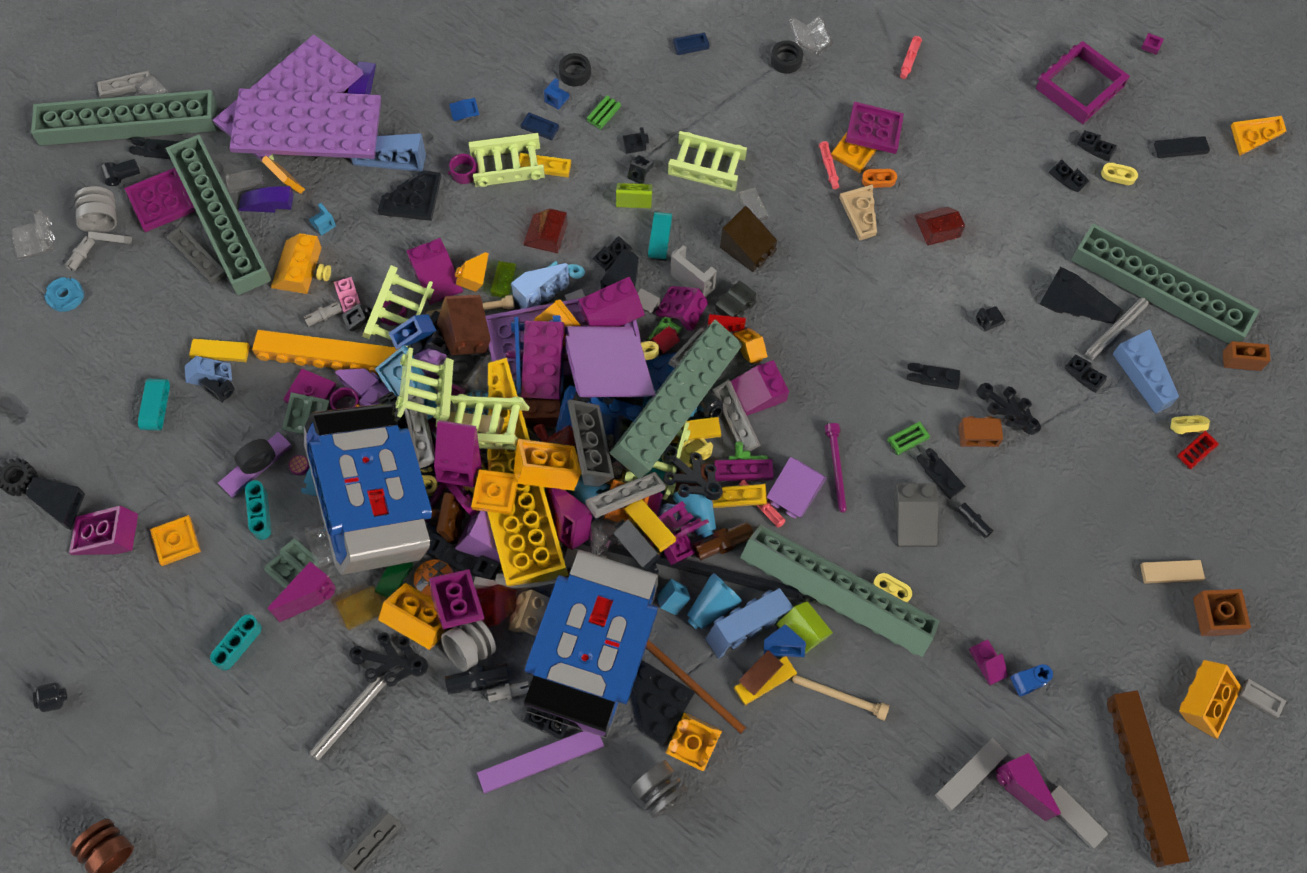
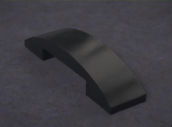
M428 531L430 547L425 554L447 563L458 571L469 569L473 577L492 579L499 566L498 562L482 555L477 557L455 549V545L447 542L446 539Z

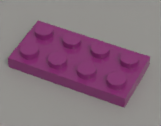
M525 321L521 397L560 399L564 322Z

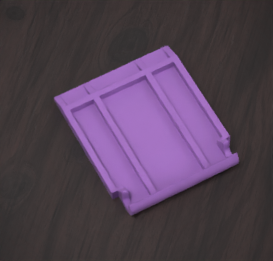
M565 327L564 334H567L564 342L579 397L655 396L639 336H635L632 327Z

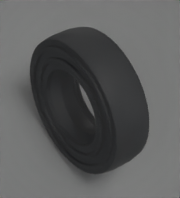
M450 354L447 357L454 360L453 367L458 362H464L468 366L467 370L462 374L453 371L452 383L462 385L474 379L477 374V363L471 354Z

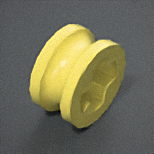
M319 264L316 273L317 279L328 281L331 276V266L326 265L325 267L324 264Z

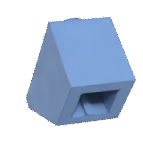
M195 356L185 365L186 383L202 386L200 382L205 377L211 381L214 379L218 383H224L227 379L231 381V363Z

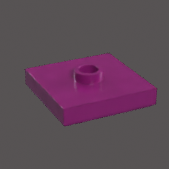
M301 369L283 401L287 404L289 403L291 392L328 400L336 387V383Z

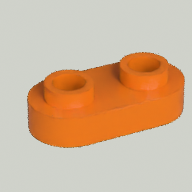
M868 169L864 171L861 181L864 186L873 184V188L892 187L896 183L897 173L892 169Z

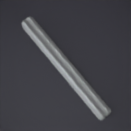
M1140 298L1087 350L1085 355L1091 360L1094 359L1147 307L1149 302L1145 298Z
M385 675L378 677L375 682L367 686L310 751L311 756L319 760L385 686Z

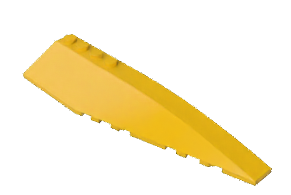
M507 358L489 362L488 397H518ZM488 409V415L492 416L493 409ZM501 409L500 417L504 418V423L500 434L504 435L507 432L511 410ZM519 410L514 435L518 439L530 440L522 410ZM487 449V471L515 474L516 450ZM518 484L512 515L487 512L506 585L514 586L557 579L559 575L563 577L568 576L544 487Z

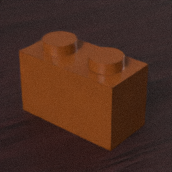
M1231 341L1222 351L1224 368L1262 371L1271 361L1269 344Z
M968 416L963 418L959 424L960 446L999 447L1003 440L1001 418H994L992 416L984 418Z

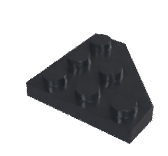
M423 170L411 181L407 180L397 186V189L389 194L387 192L382 195L378 208L379 215L432 221L441 181V172Z
M642 660L633 684L645 736L663 747L695 695V691Z

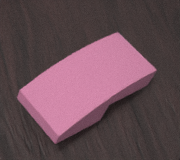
M352 277L334 282L344 313L358 303L360 304Z

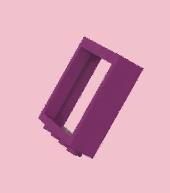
M1081 41L1078 45H1074L1067 55L1063 54L1058 63H1053L1046 73L1043 72L1038 77L1039 82L1036 89L1081 124H1084L1125 87L1130 76L1084 41ZM1077 56L1113 81L1087 107L1051 81L1057 73Z

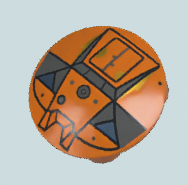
M440 560L424 562L415 572V588L431 597L429 578L453 573L452 568Z

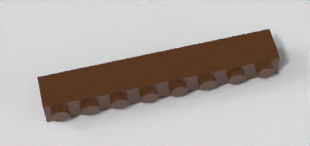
M1136 690L1113 694L1107 698V708L1109 713H1112L1114 720L1113 729L1118 734L1120 741L1119 749L1126 761V773L1131 778L1132 793L1137 798L1139 805L1138 814L1143 819L1145 825L1144 834L1150 842L1151 858L1156 863L1157 868L1189 862V856L1139 692Z

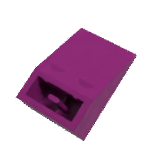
M438 420L434 462L437 482L474 487L476 485L478 472L482 470L476 426Z
M547 487L546 498L558 540L569 549L574 550L589 539L592 512L586 505L567 491Z

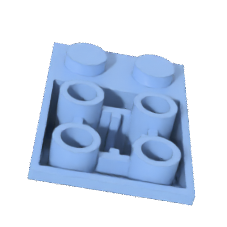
M559 264L522 274L511 283L514 302L521 309L540 306L542 302L552 300L556 293L566 289L569 284L568 264Z

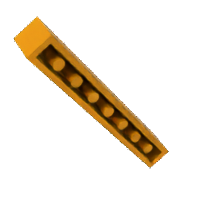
M257 330L252 348L256 358L262 361L275 360L279 363L291 362L300 366L306 364L317 368L330 367L334 370L366 369L369 373L374 372L376 375L378 373L375 368L397 351L395 347L264 330Z

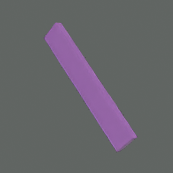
M582 731L477 772L483 792L486 794L603 748L604 745L600 736Z

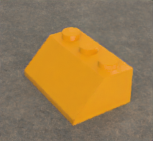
M299 233L286 240L271 288L304 294L308 293L322 249L317 236Z
M524 439L517 440L514 464L517 484L574 491L581 475L575 446Z
M404 583L383 602L378 620L429 650L441 639L442 634L446 631V629L442 628L432 598L407 583Z
M1203 660L1201 666L1197 669L1193 683L1189 686L1185 700L1180 705L1179 712L1186 722L1211 737L1218 739L1242 687L1226 664Z

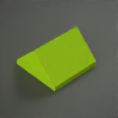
M617 183L616 207L651 209L652 184Z
M809 602L793 607L776 624L778 628L786 624L806 642L805 654L833 634Z

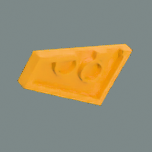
M1282 116L1233 122L1230 125L1239 156L1286 132Z

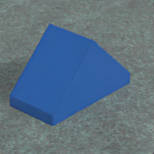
M785 624L764 640L763 655L769 650L774 656L805 657L806 642Z

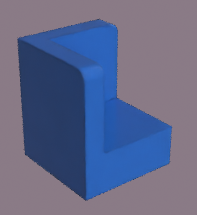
M556 78L544 90V101L558 110L570 97L569 93L559 88V80Z
M475 98L449 104L454 121L480 115Z

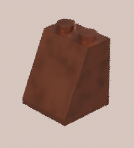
M445 296L437 326L451 355L486 353L491 338L481 296Z

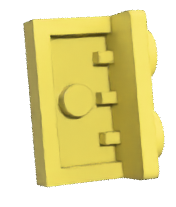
M704 438L685 441L680 460L688 467L693 468L689 462L690 455L693 452L701 454L703 460H706L712 454L713 444L711 442L707 443Z

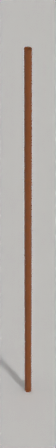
M567 569V577H569L571 569ZM648 639L646 649L689 688L695 691L699 697L740 734L746 729L741 722Z

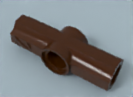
M748 522L730 529H720L713 533L711 537L694 543L695 554L700 561L718 553L725 554L733 550L737 545L748 541L753 535V530Z

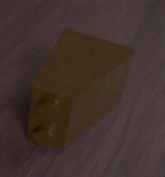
M746 205L722 228L720 248L751 272H754L757 268L760 269L769 256L772 257L777 250V239Z

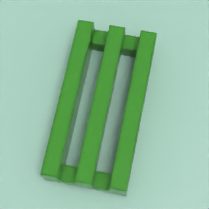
M607 95L587 117V122L602 129L620 109L621 103H616L615 99L612 98L611 100L610 96ZM611 106H614V107L608 112V114L600 121V123H597V122L606 114V112L611 108Z
M919 421L888 437L887 441L891 443L892 449H895V453L898 456L928 440L930 435ZM917 428L920 429L916 433L898 442H895L896 439L916 430ZM922 434L924 435V436H922V437H920V438H918V439H916V440H914V441H912V442H910V443L904 445L903 447L899 448V446H901V445L907 443L908 441H910V440H912V439H914V438H916V437H918V436H920V435H922Z

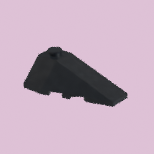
M1061 266L1040 302V305L1056 313L1062 314L1066 312L1076 317L1081 315L1090 317L1091 320L1111 324L1115 322L1121 310L1119 306L1080 276Z

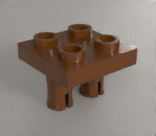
M444 493L441 509L431 508V518L426 520H429L431 526L437 527L436 531L447 542L457 544L458 538H460L462 533L461 522L465 517V509L452 493Z

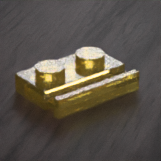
M374 585L336 602L348 630L378 617L383 606L379 595L375 593Z

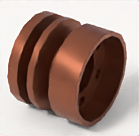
M104 819L86 829L74 841L70 852L74 857H77L79 863H86L85 870L87 873H113L128 860L134 851V846L125 836H119L120 830L114 826L110 819Z

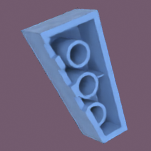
M421 133L377 136L375 159H351L353 165L421 172L423 171L426 152Z
M1147 330L1119 344L1112 355L1155 414L1170 407L1178 399L1179 395L1151 330Z
M780 588L775 591L769 590L762 595L761 599L757 600L754 598L746 604V607L734 609L728 617L721 616L714 621L715 625L705 640L717 658L720 659L725 655L724 653L729 647L734 650L747 639V636L751 639L763 630L762 627L767 629L779 622L793 606Z

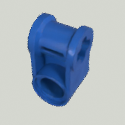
M1041 664L1012 675L1010 679L1019 697L1045 686L1053 678V671L1049 666ZM1038 674H1043L1045 678L1039 677Z

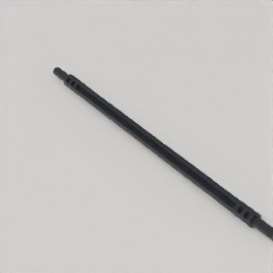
M589 535V539L583 543V545L634 558L620 542ZM663 553L655 561L659 565L710 577L714 573L722 581L766 592L769 590L775 591L780 588L786 597L813 604L818 602L815 598L802 594L791 585L688 559H683L671 565Z

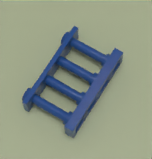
M553 315V320L549 322H562L561 315ZM514 317V321L511 322V331L515 333L517 379H513L517 394H521L523 369L521 350H524V342H521L520 331L525 330V323H520V318ZM562 356L561 392H564L563 356Z

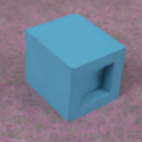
M320 203L318 204L320 213L310 218L309 221L322 236L336 227L333 216Z
M672 579L668 581L657 595L660 608L674 615H677L691 599L687 587Z

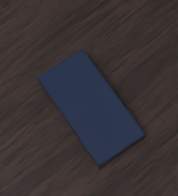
M705 32L673 39L677 55L707 50L710 47Z
M528 112L521 123V128L531 133H538L539 136L552 141L559 130V124Z

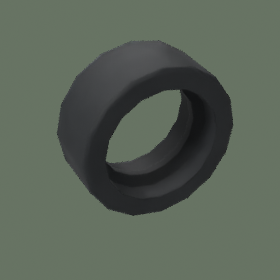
M790 40L781 41L773 47L771 65L775 70L780 73L791 74L801 67L803 50L796 42ZM782 52H788L795 55L797 59L792 62H785L780 60L777 55Z
M571 53L564 56L559 63L560 79L563 83L573 87L582 86L587 83L591 76L589 59L579 53ZM571 65H580L584 67L585 71L578 75H572L567 73L565 69Z
M257 439L239 449L235 455V462L243 473L253 474L270 465L276 454L267 440Z

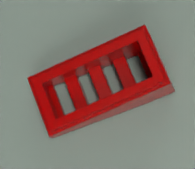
M709 315L708 326L716 319L729 332L740 331L745 328L746 318Z
M1205 430L1181 451L1177 457L1191 470L1214 450L1219 443ZM1200 440H1202V441H1203L1205 444H1207L1210 448L1207 449V448L1200 442ZM1195 444L1204 451L1203 454L1194 446ZM1192 449L1199 457L1196 458L1189 450ZM1186 453L1190 458L1194 460V462L1191 463L1183 455Z

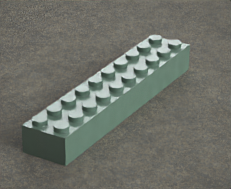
M212 90L33 104L31 134L39 146L217 131V126L213 122V119L217 117V101Z
M200 135L167 147L166 150L237 296L272 281Z
M1094 223L1071 261L1133 294L1145 298L1150 303L1228 344L1231 341L1242 342L1260 311Z
M715 319L704 329L657 390L655 396L650 399L609 453L637 478L640 479L648 473L743 344Z
M762 524L750 537L740 557L747 564L756 566L763 570L765 574L772 575L780 579L782 583L798 589L802 594L815 598L820 604L828 605L837 613L850 617L855 623L870 628L875 634L883 635L892 643L905 647L914 655L924 656L939 625L940 620Z

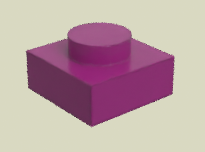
M1148 33L1141 49L1157 55L1164 39Z

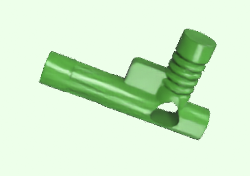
M664 317L646 341H649L668 326L675 329L678 334L682 328L670 321L672 318Z
M740 441L735 444V456H729V460L768 459L767 455L753 456L750 455V451H743V442Z

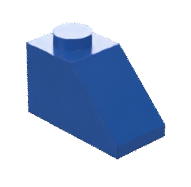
M429 314L415 315L389 332V335L396 350H398L403 345L408 346L425 339L434 333L436 329Z

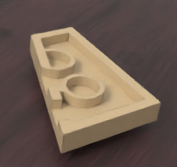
M873 184L841 193L839 198L858 239L863 240L876 236L877 226L874 212Z

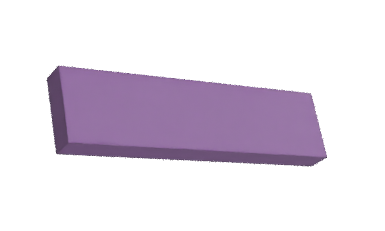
M279 432L268 440L276 454L271 464L292 447ZM270 465L253 474H245L237 466L218 484L233 498Z

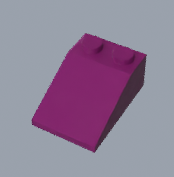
M441 238L407 250L409 262L420 286L427 288L429 281L433 282L431 286L434 289L431 299H427L429 305L444 300L445 296H454L463 292L462 287L456 285L455 269Z
M774 360L758 365L731 381L747 416L786 402L788 399L789 390Z
M116 506L77 516L69 554L108 555L132 551L138 514L123 506Z
M309 562L267 609L277 621L281 622L316 607L325 600H329L334 595L336 587L327 574L312 562Z
M469 569L429 578L431 597L443 629L484 620Z
M1029 753L1009 761L995 770L999 784L1004 786L1007 792L1041 819L1047 821L1061 814Z

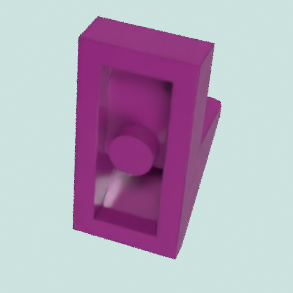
M988 639L969 649L989 686L1008 677L1003 654L997 656Z

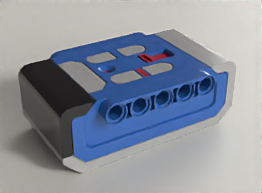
M382 403L311 412L304 427V446L337 570L341 575L420 560L430 547V539L424 520L431 518V506L408 428H398L392 404Z
M582 550L578 551L569 577L559 575L526 663L525 672L533 674L524 701V707L528 713L607 738L619 703L627 705L657 615L658 606H654L652 603L658 585V574Z

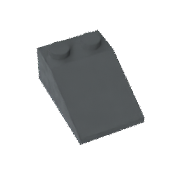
M897 483L893 491L897 547H937L938 498L936 483Z

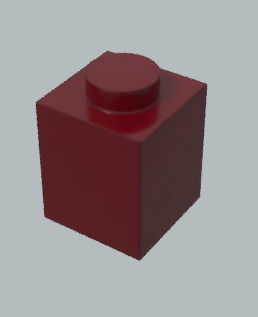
M668 326L649 341L658 344V356H660L677 344L680 339L678 338L677 331Z

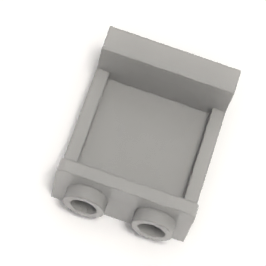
M684 245L680 249L677 248L671 254L670 275L685 287L699 288L706 298L715 289L717 271L710 267L703 273L686 260V247Z

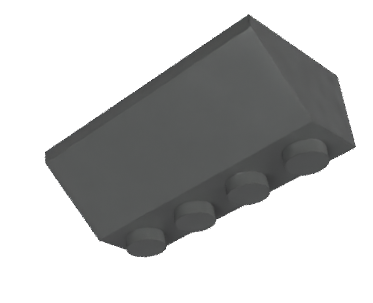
M568 400L583 484L599 487L614 478L600 406Z

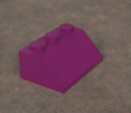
M630 277L578 300V307L588 326L621 327L645 316L639 295Z

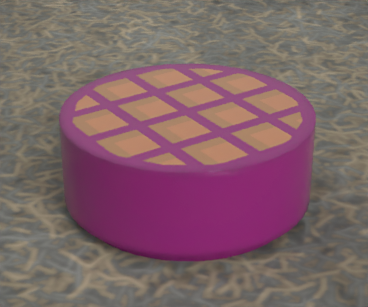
M302 455L294 456L289 461V469L294 475H304L310 468L307 458Z

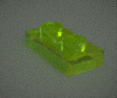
M498 261L491 288V296L505 298V296L510 295L511 283L514 280L517 268L516 263Z

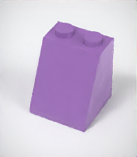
M790 457L767 498L770 499L769 503L779 509L782 506L787 509L786 514L795 519L797 516L802 518L827 480V477L799 460Z
M477 510L475 515L470 516L455 549L477 557L482 555L501 564L487 511Z

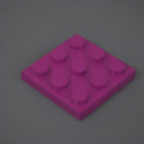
M854 101L845 142L896 154L904 113Z
M176 168L124 188L145 232L196 212Z

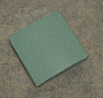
M291 392L282 430L304 435L305 426L312 423L315 424V422L323 424L329 400Z
M294 538L280 550V555L264 566V570L286 588L309 562H312L319 569L323 562Z

